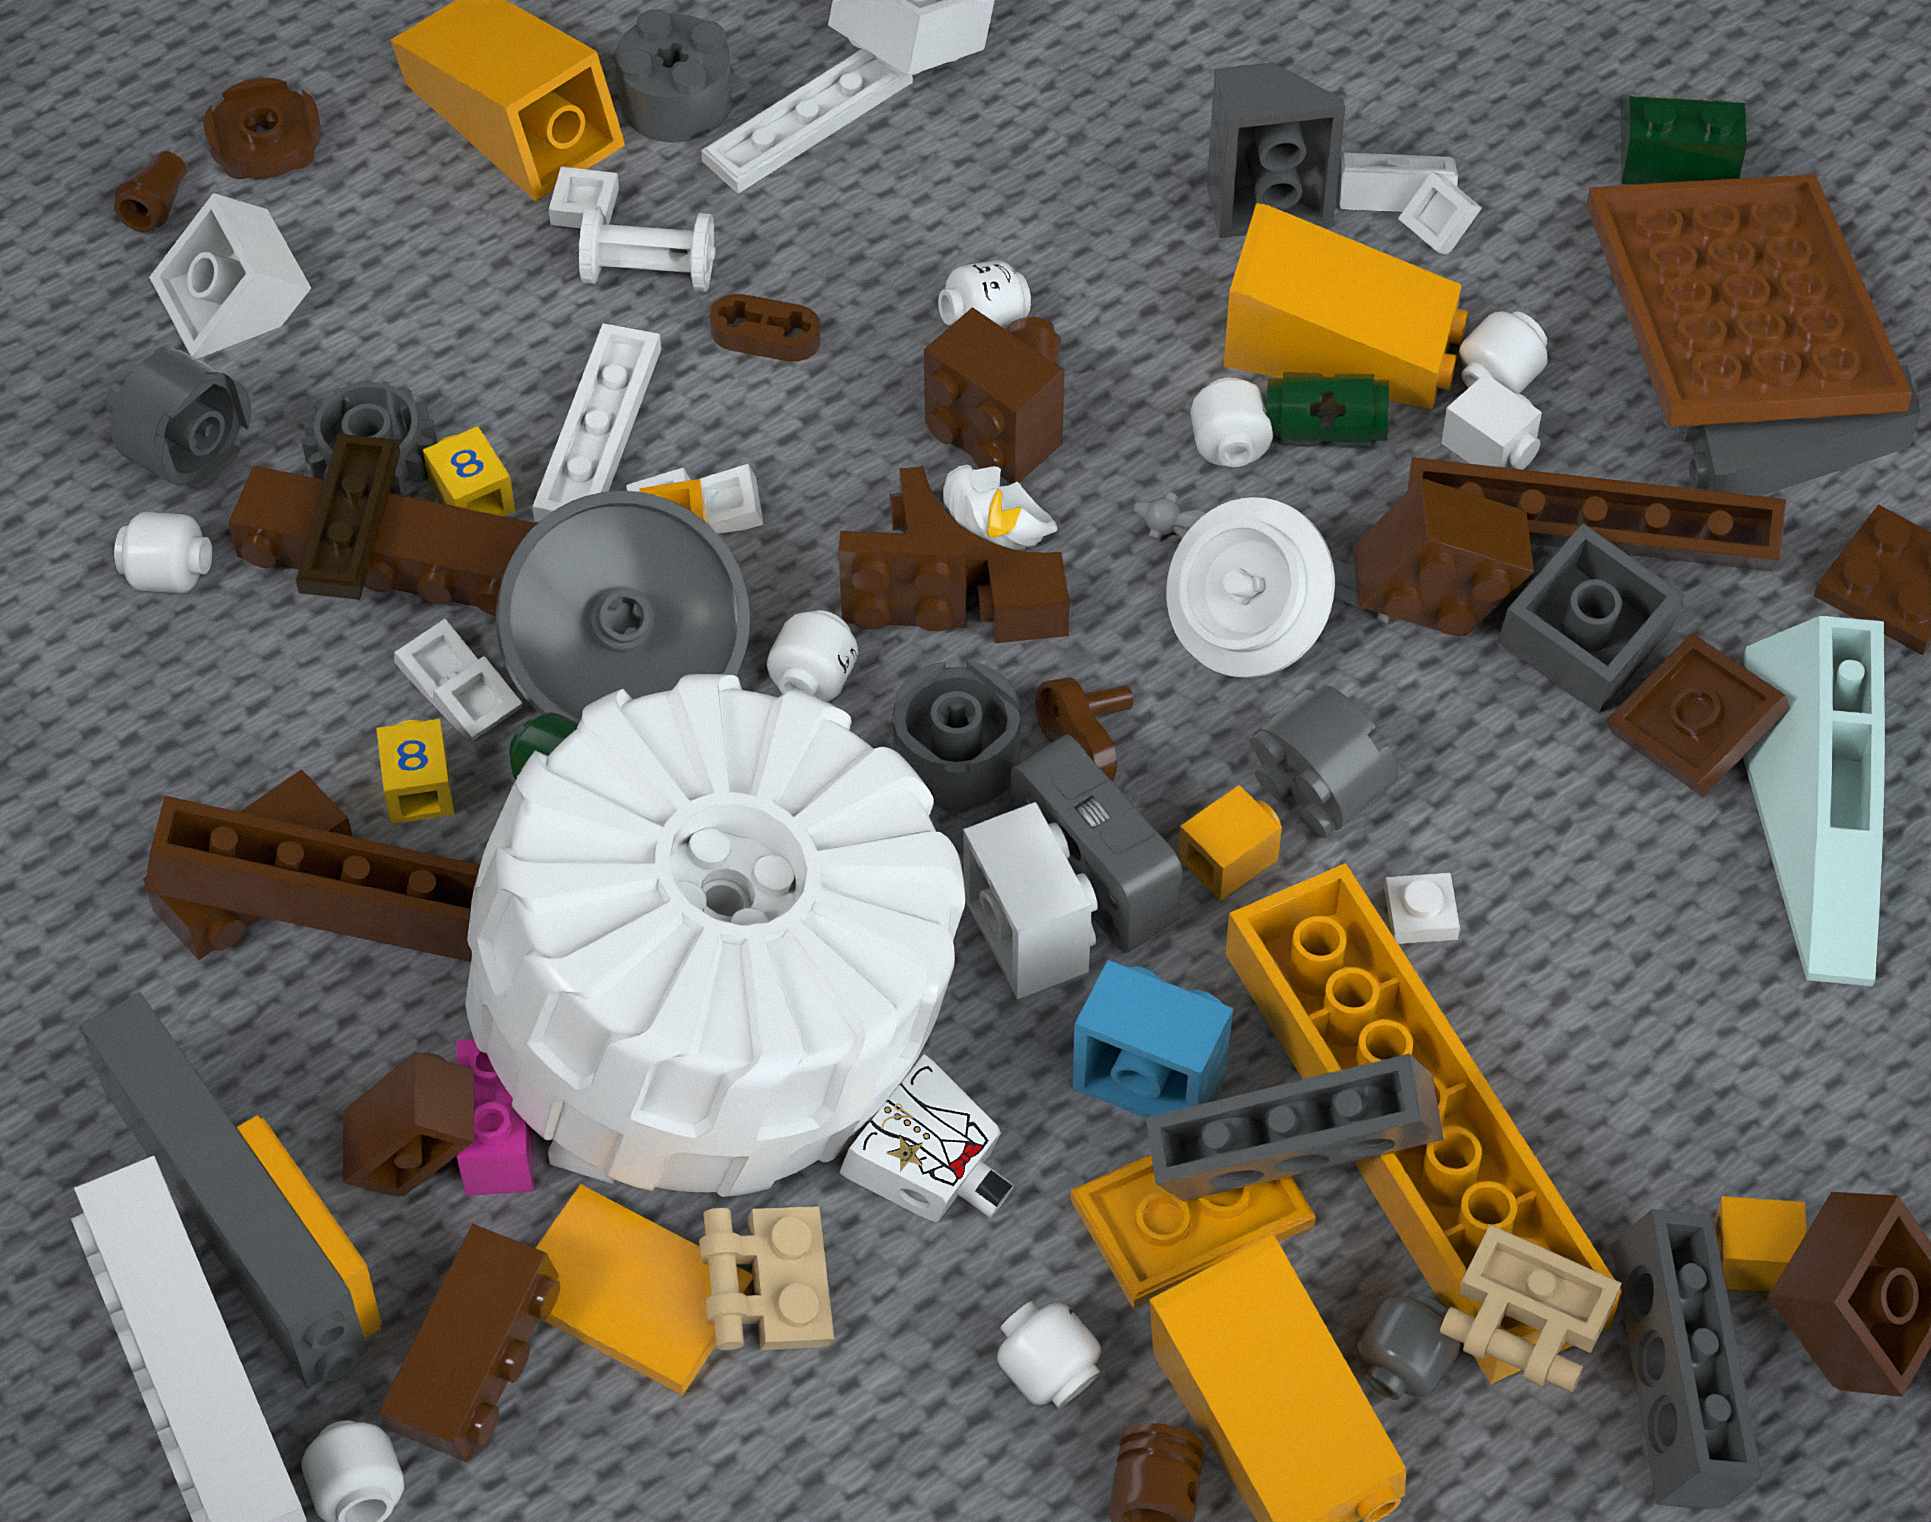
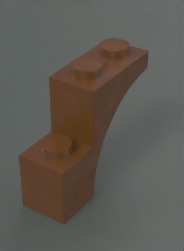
M924 466L899 468L900 493L889 494L892 530H904V533L966 535L967 596L977 595L980 622H992L995 643L1069 636L1070 601L1061 552L1043 553L1011 549L973 534L957 523L939 504L927 481Z

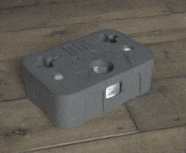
M1068 734L1061 736L1011 768V811L1036 802L1047 823L1056 822L1059 825L1069 848V859L1067 860L1075 875L1084 873L1093 887L1097 900V910L1091 912V917L1122 953L1130 952L1179 920L1182 867L1178 857L1170 845L1155 831L1072 736Z

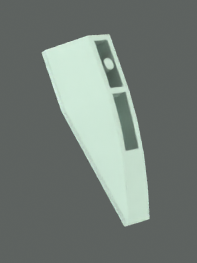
M1818 616L1746 646L1744 668L1785 694L1790 709L1743 756V760L1806 980L1873 987L1876 974L1883 842L1885 756L1884 621Z

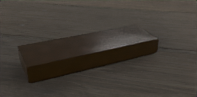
M338 433L296 578L299 593L355 600L361 599L400 457L398 440Z

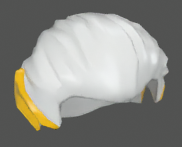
M963 465L948 473L943 487L945 510L957 523L973 534L997 545L1024 551L1026 547L1034 548L1042 540L1043 536L1057 531L1056 522L1034 502L1018 482L1000 487L1001 470L999 467L993 466L975 470L970 465Z

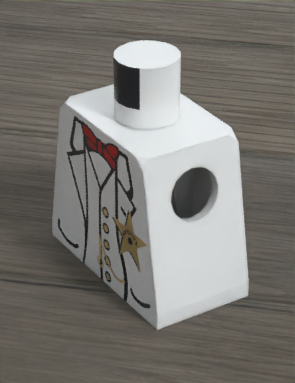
M923 1054L849 1147L839 1172L860 1186L934 1222H938L958 1195L991 1218L1014 1187V1184L984 1163L1001 1134L998 1126L925 1054Z

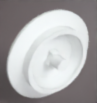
M1250 497L1232 500L1219 505L1203 515L1193 524L1179 543L1170 564L1167 578L1166 596L1169 617L1174 631L1185 649L1209 669L1224 675L1240 678L1270 675L1290 666L1302 657L1321 634L1331 612L1334 599V567L1330 551L1321 533L1297 509L1267 498Z

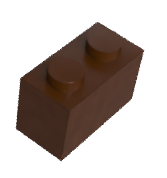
M414 1052L344 1109L343 1182L395 1197L405 1196L474 1142V1069L448 1062L437 1054Z

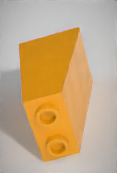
M455 0L390 40L405 84L535 202L554 191L561 167L587 170L625 146L597 51L507 0Z
M1256 203L1229 290L1223 366L1277 378H1283V372L1319 373L1323 377L1328 378L1335 377L1336 374L1346 373L1374 374V380H1389V401L1433 410L1438 388L1450 390L1457 355L1448 354L1450 344L1461 346L1465 334L1469 311L1458 309L1462 285L1269 205Z
M1273 1233L1149 1299L1153 1355L1257 1522H1358L1360 1520L1364 1522H1377L1388 1516L1401 1503L1400 1498L1405 1496L1406 1467Z

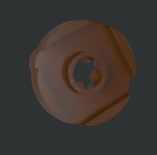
M257 78L237 83L222 93L224 101L217 105L213 112L210 105L205 113L203 125L209 152L213 159L224 167L225 173L235 179L268 178L288 173L294 169L304 168L313 161L315 157L314 150L321 138L318 109L311 95L303 89V96L296 91L289 90L286 81L276 78ZM268 123V127L271 130L257 133L256 125Z

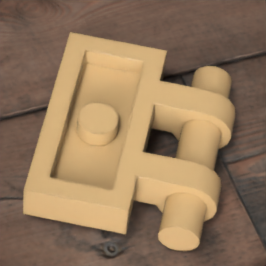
M820 1207L752 1209L747 1217L749 1236H740L733 1233L731 1210L714 1208L705 1211L703 1215L706 1236L699 1239L701 1262L709 1266L711 1296L705 1299L707 1322L715 1326L717 1349L733 1350L743 1347L742 1324H758L760 1350L830 1346L834 1340ZM737 1264H752L755 1295L746 1296L739 1293Z
M1489 1225L1461 1282L1459 1291L1460 1295L1482 1304L1476 1317L1450 1307L1441 1325L1440 1333L1464 1343L1463 1351L1484 1360L1488 1354L1523 1370L1524 1379L1541 1387L1548 1381L1573 1392L1584 1366L1562 1357L1558 1353L1564 1341L1589 1353L1592 1352L1617 1299L1621 1282ZM1504 1315L1542 1331L1537 1343L1533 1344L1500 1329L1499 1325Z

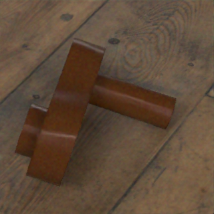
M1071 677L1042 682L1037 689L1035 703L1038 723L1043 734L1051 743L1065 734L1072 736L1105 775L1114 781L1117 771L1115 748L1110 735L1097 721L1095 716L1130 710L1133 707L1131 689L1127 685L1084 693L1079 683Z

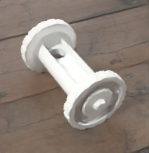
M586 206L579 239V271L583 283L596 284L601 268L605 266L691 273L694 291H708L713 260L716 254L712 214L699 213L693 231L606 225L604 224L600 206ZM670 248L686 249L688 253H674Z

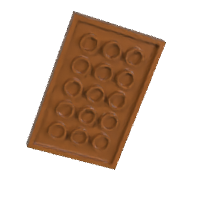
M1816 174L1589 187L1587 209L1669 427H1695L1705 424L1756 423L1768 420L1817 419L1830 416L1908 412L1912 390Z

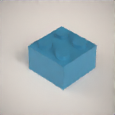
M1107 960L1075 1022L1072 1089L1144 1118L1212 1102L1227 1074L1233 1008L1222 1004L1216 997L1201 990L1188 991L1164 982L1154 973L1143 967H1126Z

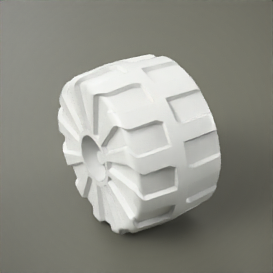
M726 674L685 675L679 680L673 690L658 692L632 699L624 689L615 691L587 705L583 710L577 729L564 739L549 756L534 751L518 775L484 851L472 896L467 937L468 945L472 950V959L465 1006L471 1032L477 1048L481 1052L487 1053L499 1079L513 1098V1109L545 1140L553 1139L574 1155L604 1170L606 1177L648 1191H653L657 1187L686 1192H717L722 1197L755 1193L770 1189L774 1181L796 1173L817 1160L829 1162L848 1149L910 1071L932 1031L953 972L955 961L953 940L965 907L964 879L959 855L949 838L941 832H936L929 817L934 804L933 796L919 775L899 753L887 747L872 748L860 737L849 731L851 717L845 711L824 700L797 690H791L778 698L757 692L742 690L737 676Z

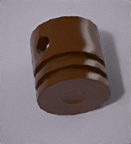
M1159 1423L1136 1424L1124 1429L1119 1441L1120 1448L1117 1454V1466L1115 1468L1108 1511L1111 1522H1194L1200 1485L1199 1476L1202 1471L1201 1460L1205 1450L1202 1440L1193 1433L1179 1427Z

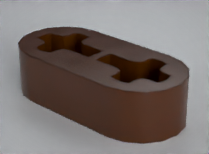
M731 294L717 300L710 310L711 335L714 342L724 349L777 360L799 362L813 356L820 347L821 335L818 316L810 308L803 305L745 294ZM736 317L746 319V321H741L738 327L728 326V324L735 322ZM793 328L803 329V331H799L796 334L795 338L785 337V335H789L792 332Z

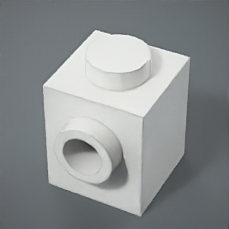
M1485 373L1447 407L1441 443L1470 464L1524 469L1533 460L1540 447V440L1537 439L1542 412L1535 408L1526 397L1513 393Z

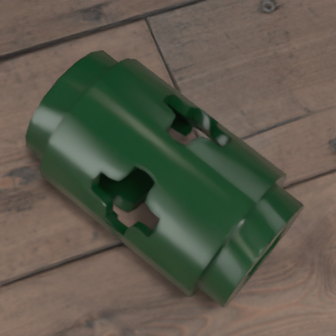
M1283 372V378H1268L1267 415L1270 418L1273 438H1281V444L1318 445L1321 441H1330L1334 445L1372 446V440L1387 441L1389 380H1374V374L1346 373L1336 374L1335 377L1328 378L1323 377L1319 373ZM1323 392L1334 393L1335 403L1345 404L1346 409L1344 415L1335 416L1333 427L1329 428L1321 427V417L1310 412L1311 403H1319Z

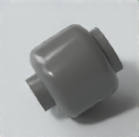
M1414 1291L1410 1292L1407 1297L1391 1296L1385 1299L1356 1342L1357 1356L1367 1368L1363 1375L1364 1380L1374 1390L1392 1400H1399L1403 1393L1416 1397H1424L1431 1394L1437 1388L1460 1351L1459 1341L1440 1333L1441 1325L1448 1310L1434 1299Z

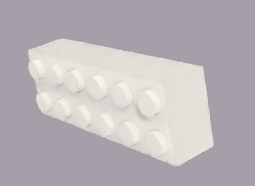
M151 1156L75 1187V1192L84 1213L71 1218V1221L192 1521L307 1522L302 1506L155 1157Z

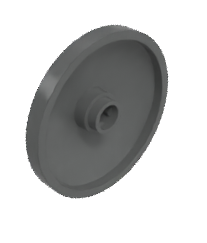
M608 491L587 495L568 502L548 514L529 531L513 553L502 576L496 603V630L501 655L506 668L525 699L542 715L551 712L557 713L579 724L583 710L587 705L620 689H624L632 699L658 692L673 690L679 680L685 675L726 674L736 676L744 659L748 644L750 608L745 582L735 558L721 537L705 521L685 507L666 498L636 491Z

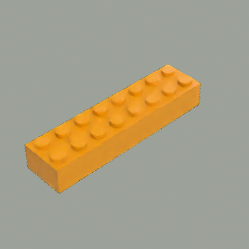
M1346 863L1229 913L1225 955L1302 1079L1410 1054L1432 1073L1444 1140L1353 1162L1442 1306L1447 1310L1453 1307L1473 1317L1477 1316L1482 1304L1460 1295L1459 1291L1461 1282L1489 1225L1614 1279ZM1621 1288L1601 1333L1612 1327L1622 1293ZM1504 1315L1499 1325L1500 1329L1533 1344L1537 1343L1542 1332L1507 1315ZM1564 1341L1559 1352L1564 1351L1574 1345H1571ZM1488 1354L1484 1360L1474 1356L1490 1384L1521 1371V1369Z

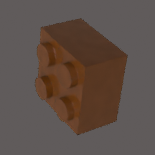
M972 307L924 349L925 424L937 440L944 444L953 443L971 455L980 469L993 466L999 467L1002 478L1011 484L1015 482L1020 483L1063 444L1065 369Z
M1420 478L1353 546L1359 607L1388 615L1394 619H1401L1435 629L1448 635L1467 636L1534 572L1526 511L1424 478Z
M1831 1192L1768 1296L1769 1300L1833 1387L1840 1391L1903 1397L1931 1348V1242L1898 1195Z

